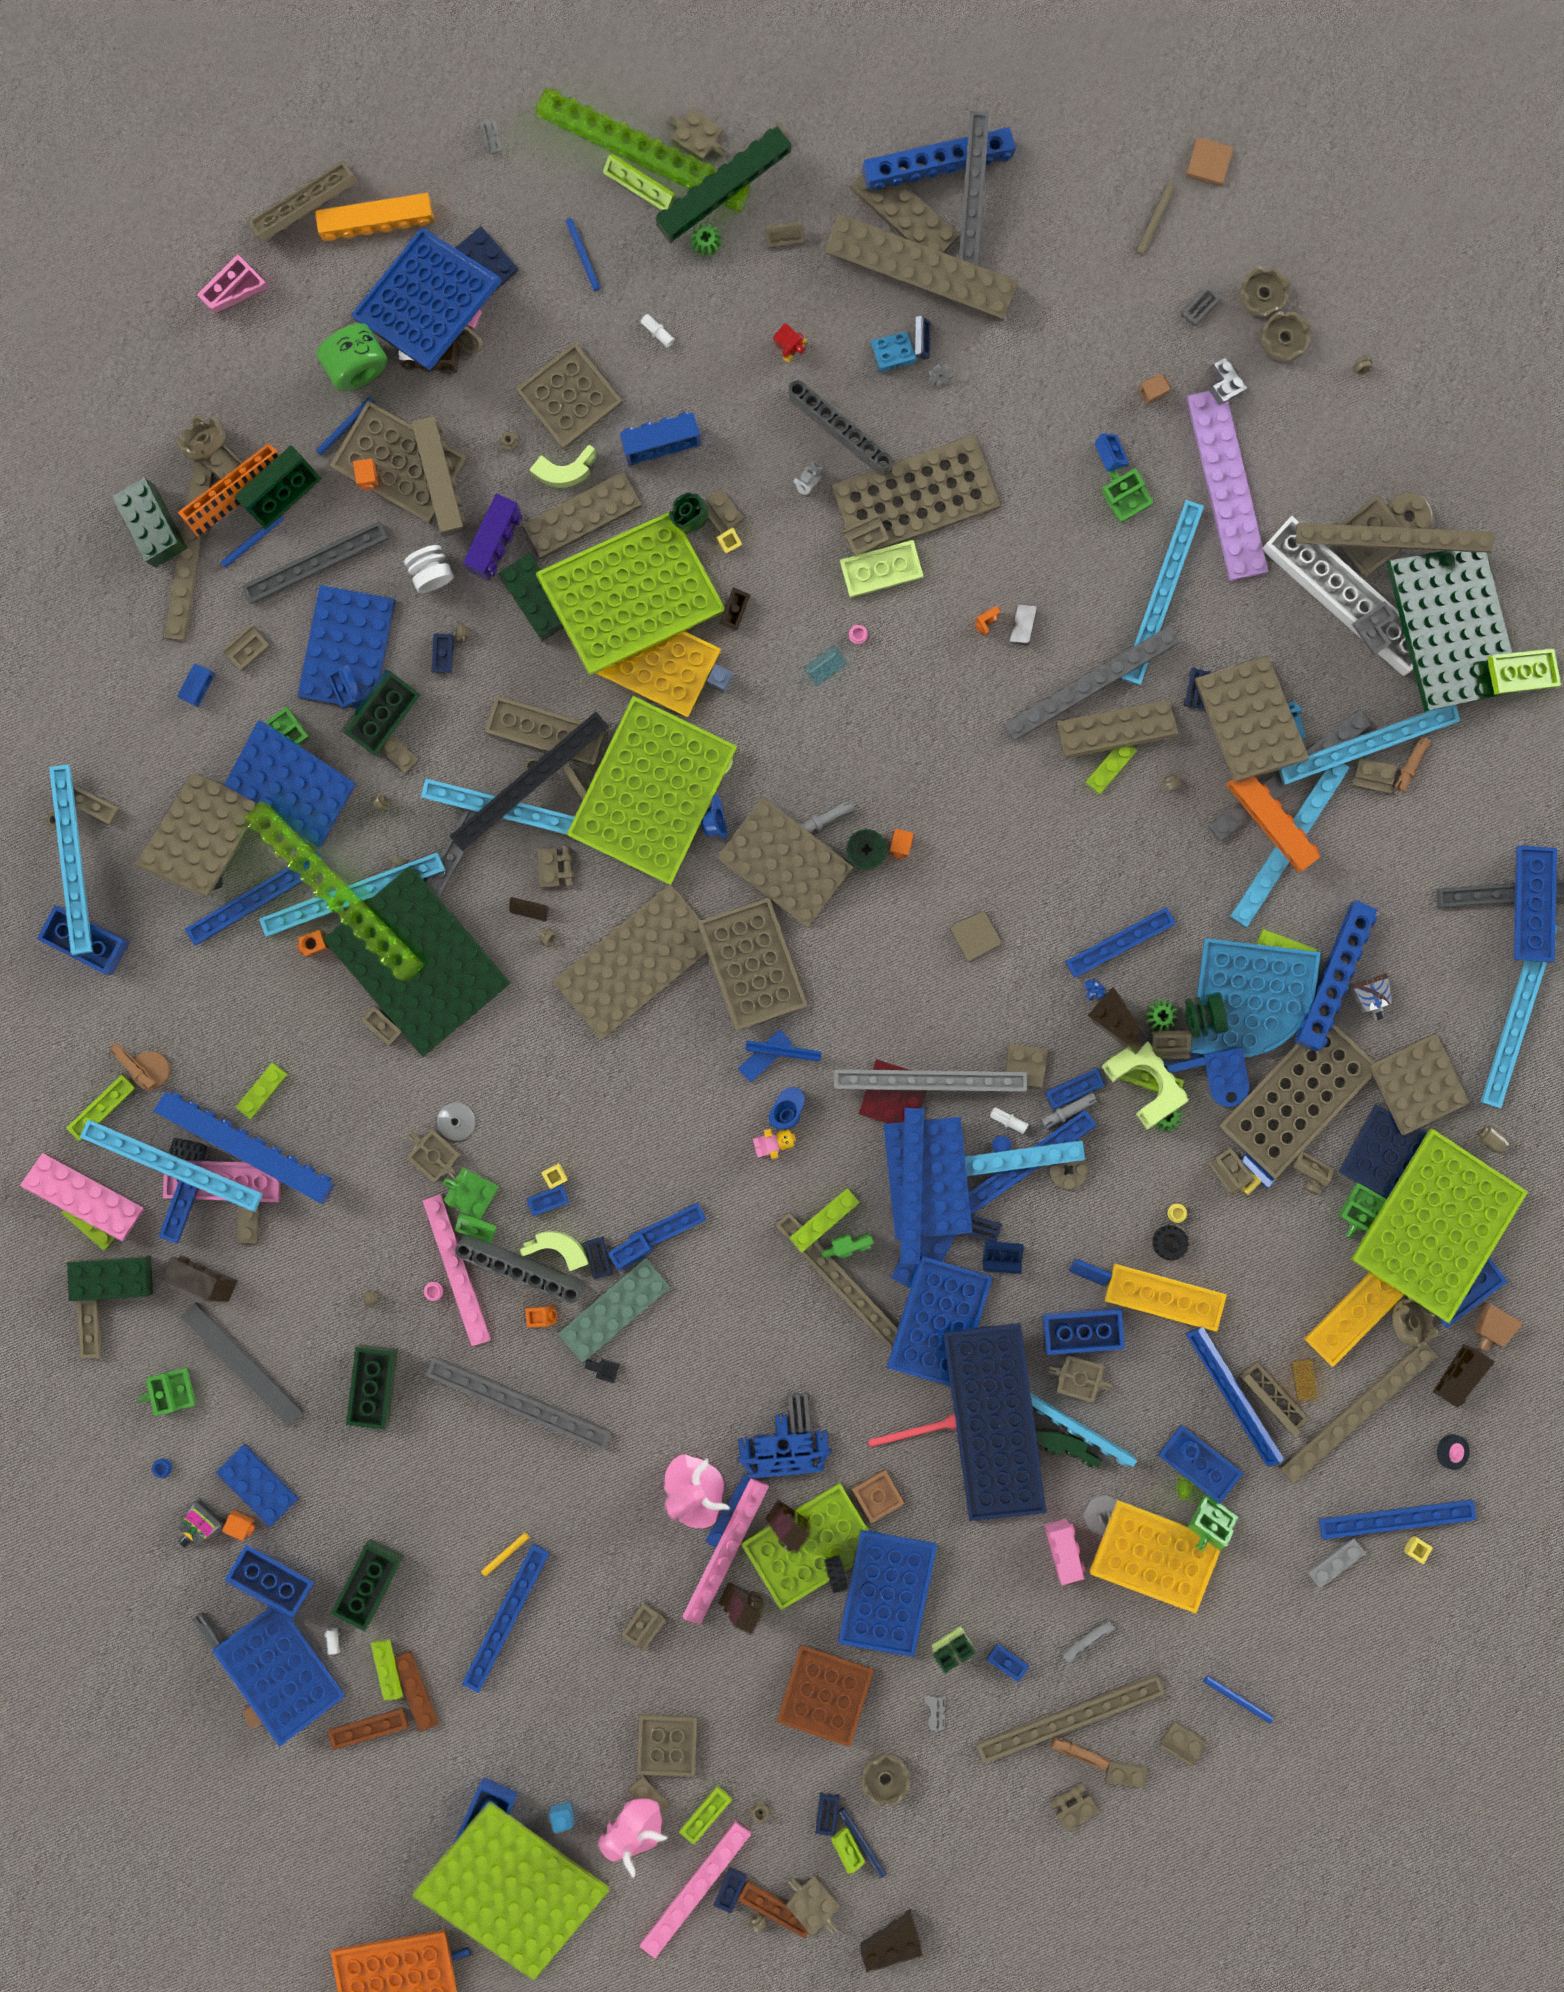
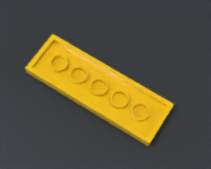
M1114 1263L1111 1273L1112 1277L1109 1280L1104 1301L1217 1332L1227 1294Z
M1369 1272L1304 1340L1331 1367H1334L1404 1294Z

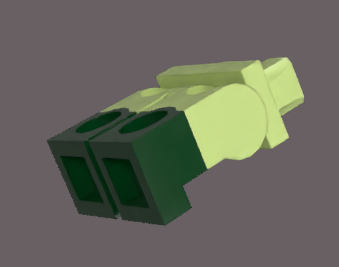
M961 1626L932 1644L934 1659L944 1674L960 1665L955 1655L963 1663L976 1654L971 1641Z

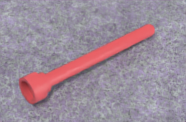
M955 1414L948 1415L949 1417L945 1418L944 1421L870 1439L868 1445L874 1447L944 1428L956 1430Z

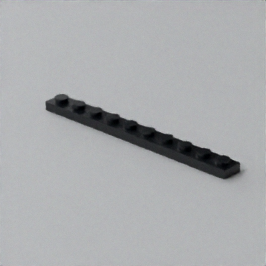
M597 712L593 713L449 837L463 852L609 726Z

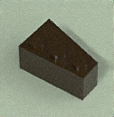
M1114 987L1107 992L1088 1014L1095 1025L1134 1054H1137L1148 1041L1143 1030Z
M779 1499L765 1518L780 1542L783 1543L782 1547L791 1553L794 1551L798 1554L811 1534L810 1520Z

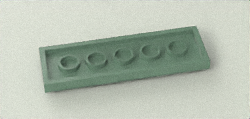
M645 1258L564 1327L558 1335L583 1363L670 1288V1285Z

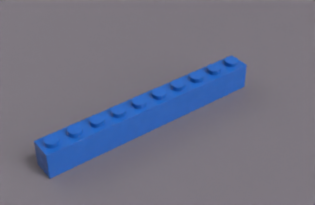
M166 1091L164 1092L153 1112L324 1205L335 1184L330 1182L332 1180L331 1177L323 1173L320 1176L315 1174V1169L307 1164L302 1167L297 1164L298 1159L291 1155H288L287 1158L282 1156L280 1149L271 1146V1148L264 1146L265 1141L256 1136L254 1140L248 1137L249 1132L240 1127L238 1130L231 1128L232 1123L223 1118L221 1121L215 1119L216 1114L207 1109L202 1112L198 1109L199 1105L190 1100L188 1103L182 1101L183 1096L174 1091L171 1094Z

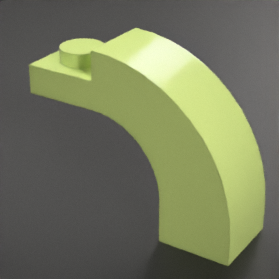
M588 445L577 460L567 466L554 465L541 455L529 471L534 478L550 487H571L581 483L591 474L587 466H591L596 460V451L591 445Z
M558 1231L537 1233L535 1236L538 1242H535L534 1239L523 1243L524 1247L520 1249L522 1256L544 1248L555 1249L564 1256L570 1271L590 1263L580 1243L573 1237Z

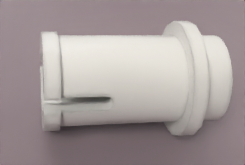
M338 1628L326 1629L324 1636L327 1637V1654L331 1655L340 1652L338 1639L340 1632Z

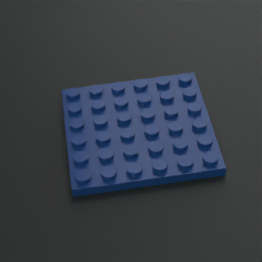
M421 227L351 316L357 322L367 324L373 333L430 371L500 285L502 280L490 270Z

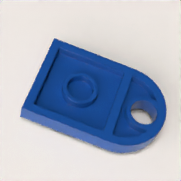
M1239 1046L1203 1054L1206 1062L1205 1068L1209 1090L1213 1099L1218 1104L1226 1107L1239 1105L1249 1093L1243 1048ZM1229 1092L1236 1093V1097L1232 1101L1226 1100V1095Z

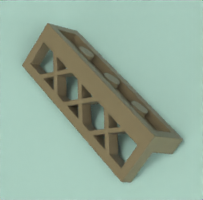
M1255 1361L1239 1377L1286 1430L1296 1437L1300 1433L1299 1428L1309 1419L1263 1367ZM1256 1367L1261 1372V1380H1254L1249 1375ZM1264 1384H1272L1274 1386V1395H1267L1265 1393ZM1277 1398H1285L1287 1409H1280L1277 1406ZM1290 1412L1298 1413L1302 1417L1295 1425L1290 1421Z

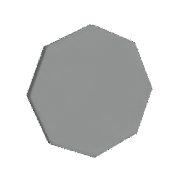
M1106 1494L1091 1498L1083 1512L1087 1528L1103 1536L1117 1500Z

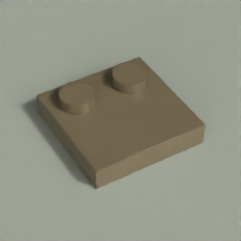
M1009 1044L1005 1072H1027V1085L1043 1087L1048 1049Z

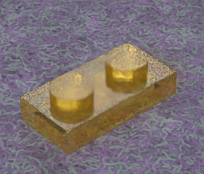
M1312 1359L1291 1361L1297 1400L1318 1398Z

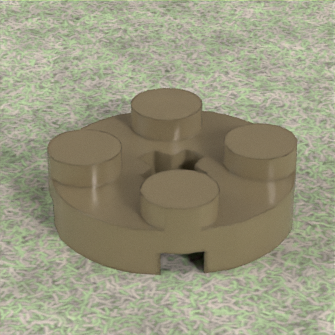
M1085 1160L1049 1165V1176L1052 1182L1060 1188L1069 1190L1080 1186L1085 1181L1088 1172ZM1065 1165L1068 1167L1071 1165L1073 1167L1071 1169L1072 1174L1068 1173L1065 1175V1169L1063 1167Z

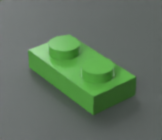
M460 1213L455 1231L491 1244L497 1226Z

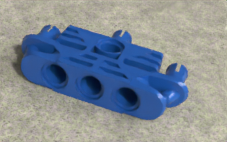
M782 1414V1423L780 1422V1415L774 1416L776 1434L754 1436L755 1455L751 1456L750 1437H745V1446L743 1437L738 1438L740 1457L736 1459L747 1469L748 1478L821 1472L825 1470L823 1464L828 1454L832 1452V1449H828L827 1430H822V1438H820V1430L815 1431L817 1450H813L811 1432L788 1433L786 1414ZM781 1439H785L789 1444L787 1447L781 1448L778 1442ZM819 1457L817 1465H814L813 1458ZM751 1463L757 1464V1470H753Z

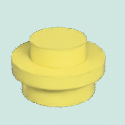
M1173 1204L1169 1207L1167 1214L1172 1222L1180 1223L1186 1219L1187 1210L1181 1204Z

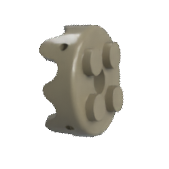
M1258 266L1242 283L1240 289L1241 303L1254 316H1273L1284 307L1289 298L1290 281L1288 277L1281 275L1276 268L1263 269L1262 266ZM1264 289L1268 292L1269 296L1263 298L1260 296L1259 291Z
M1276 312L1267 321L1262 330L1261 343L1263 349L1271 358L1277 361L1287 362L1295 360L1302 355L1310 343V322L1307 319L1301 318L1296 312ZM1283 333L1287 334L1290 341L1283 342L1280 335Z
M195 416L192 419L193 426L190 429H183L182 440L175 438V442L182 453L189 459L209 458L223 444L226 432L219 420H216L214 417L210 418V422H206L201 417Z
M1404 493L1396 496L1387 504L1404 528L1430 529L1433 519L1432 509L1423 497L1413 493ZM1404 513H1411L1413 520L1411 522L1406 521Z
M1410 1298L1398 1302L1393 1312V1325L1397 1336L1404 1344L1411 1347L1428 1345V1340L1438 1336L1439 1331L1433 1327V1321L1435 1320L1433 1313Z
M889 1753L875 1755L867 1761L862 1770L861 1782L865 1796L877 1805H898L909 1791L910 1775L907 1766L895 1755ZM889 1774L891 1776L890 1781L883 1783L880 1780L881 1775Z

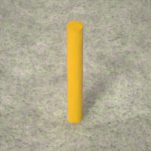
M524 1532L482 1569V1574L485 1577L525 1543L530 1538L529 1535Z

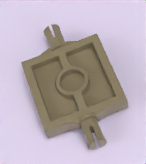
M693 109L681 121L673 115L670 116L668 123L677 128L671 138L673 144L702 162L712 151L724 156L727 149L717 144L718 139L723 133L722 127Z
M431 1129L421 1139L413 1131L410 1132L407 1138L415 1145L406 1158L433 1183H436L445 1174H448L455 1181L459 1173L452 1167L461 1154L434 1129Z
M1066 1354L1061 1368L1049 1365L1047 1373L1058 1376L1056 1388L1058 1393L1094 1403L1096 1394L1100 1389L1111 1392V1388H1113V1384L1102 1381L1104 1369L1102 1364Z
M814 1876L801 1886L794 1877L790 1878L787 1883L795 1892L785 1906L811 1936L824 1926L833 1935L838 1928L830 1920L832 1915L840 1908L837 1902Z

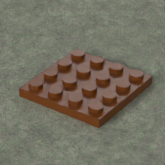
M800 1644L776 1722L851 1747L874 1669Z

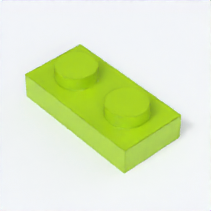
M848 1827L842 1828L831 1838L848 1874H853L865 1863Z

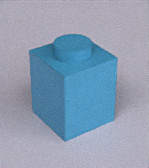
M568 1801L551 1806L549 1816L553 1832L557 1833L572 1829L575 1818L571 1802Z

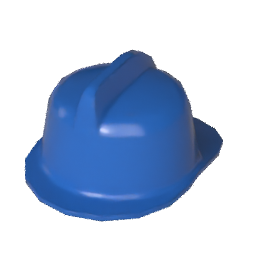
M714 794L712 807L707 809L701 825L707 837L720 835L722 839H727L728 830L721 800L718 794Z
M790 1087L779 1094L769 1114V1122L774 1128L786 1130L795 1127L799 1123L800 1113L805 1103L804 1094L800 1089Z

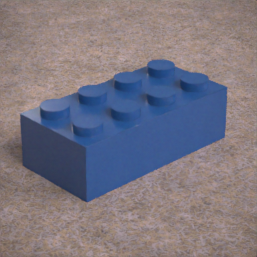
M683 412L678 415L679 417H665L657 423L647 422L639 428L629 427L624 429L620 433L628 466L701 446L700 433L694 412Z
M54 905L37 940L103 974L113 975L130 941L89 920L93 953L72 955L66 908Z
M1118 1307L1041 1313L1044 1352L1047 1355L1125 1349L1122 1310Z
M245 1545L224 1579L226 1584L292 1621L314 1586V1582L248 1545Z
M483 1777L454 1843L489 1801L509 1815L518 1792Z

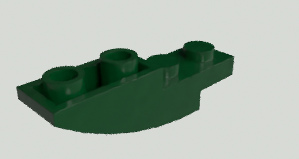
M1035 1428L1037 1445L1045 1446L1044 1450L1052 1455L1057 1453L1061 1456L1063 1450L1066 1449L1065 1453L1073 1458L1078 1456L1083 1459L1082 1463L1091 1468L1094 1465L1099 1468L1102 1460L1086 1450L1089 1444L1083 1439L1059 1430Z

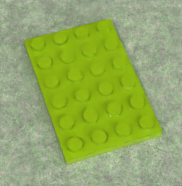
M840 1482L795 1509L796 1512L810 1520L811 1534L798 1554L794 1551L791 1553L782 1547L783 1543L780 1542L770 1525L741 1542L742 1547L780 1610L829 1582L824 1559L839 1555L844 1572L853 1567L860 1529L867 1531L869 1529Z

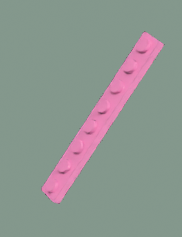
M440 1194L425 1199L423 1204L471 1346L490 1341L491 1338L465 1261L458 1258L455 1254L458 1240L443 1196Z
M750 1479L682 1616L686 1621L697 1624L702 1623L769 1488L766 1483Z
M735 1820L642 1940L640 1947L654 1959L657 1957L750 1837L751 1832Z

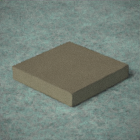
M984 910L950 928L967 962L1002 944Z

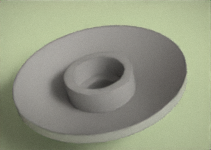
M456 1102L450 1103L440 1110L437 1117V1127L445 1138L452 1141L463 1140L473 1132L475 1116L467 1105ZM454 1118L458 1119L456 1126L452 1124V1119Z

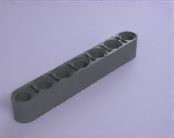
M800 380L791 382L789 385V398L792 403L877 474L884 476L890 473L892 457L889 453ZM795 390H800V391H802V393H800V394H798V395H797V394H794L793 392H794ZM809 402L816 403L815 406H808L807 404ZM823 414H829L830 417H829V418H823L822 415H823ZM844 426L845 429L837 430L836 427ZM855 437L858 438L859 441L852 442L850 441V439ZM870 449L873 453L866 454L864 451ZM885 461L888 465L880 466L879 463Z
M470 1235L463 1236L455 1248L456 1256L462 1260L568 1303H575L584 1288L583 1283L577 1278Z

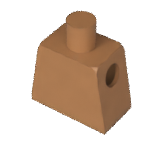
M1484 1302L1474 1332L1483 1336L1478 1347L1486 1352H1489L1493 1343L1504 1347L1523 1323L1495 1306Z

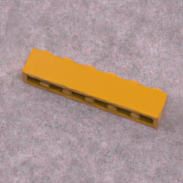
M428 193L315 211L318 233L321 239L326 241H334L340 237L352 238L359 234L371 235L378 231L390 232L396 228L409 229L415 225L427 226L430 223H434L432 204Z

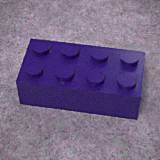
M497 493L495 494L463 561L469 572L488 581L491 576H495L498 570L497 563L499 559L502 560L505 556L507 542L510 543L514 536L513 530L522 520L521 510L516 502Z

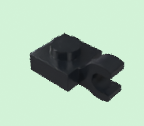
M601 1358L600 1364L587 1359L584 1369L597 1372L596 1378L614 1383L620 1364Z

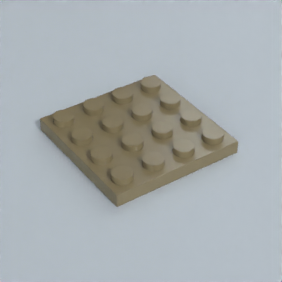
M576 342L516 388L517 393L563 450L623 403Z
M1437 1033L1369 1065L1401 1135H1406L1470 1103Z

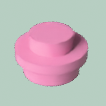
M855 625L850 629L849 639L852 643L862 644L867 640L868 632L865 627Z
M430 1282L424 1288V1296L430 1301H437L443 1295V1287L438 1282Z

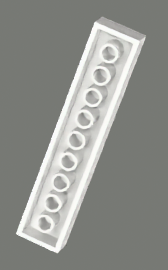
M1291 516L1262 548L1264 553L1357 636L1359 634L1352 626V623L1386 601L1396 617L1381 627L1391 644L1378 652V654L1402 676L1409 673L1413 666L1398 610L1325 545L1295 544L1296 526L1299 522Z

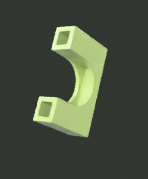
M1148 1041L1137 1054L1126 1048L1102 1066L1112 1082L1136 1069L1145 1070L1155 1077L1159 1087L1157 1098L1136 1113L1147 1130L1189 1101L1186 1092L1176 1084L1175 1077L1165 1069L1162 1059L1154 1054L1153 1048Z

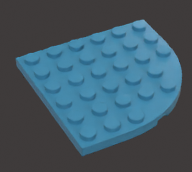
M1204 938L1196 997H1200L1202 1003L1205 1004L1206 995L1217 992L1221 994L1228 1019V1032L1214 1034L1211 1027H1208V1036L1204 1037L1200 1029V1038L1195 1039L1192 1035L1190 1053L1205 1054L1241 1046L1244 1057H1252L1269 1052L1286 1042L1301 1027L1305 1014L1308 1015L1309 1007L1314 1001L1321 952Z

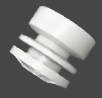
M432 545L417 550L404 560L406 567L409 568V574L415 575L412 581L418 593L434 591L445 586L454 578L449 564L443 563L446 557L442 554L443 550L440 545Z

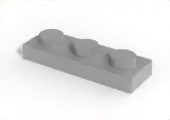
M1351 1537L1306 1572L1318 1588L1321 1589L1366 1553L1357 1541Z

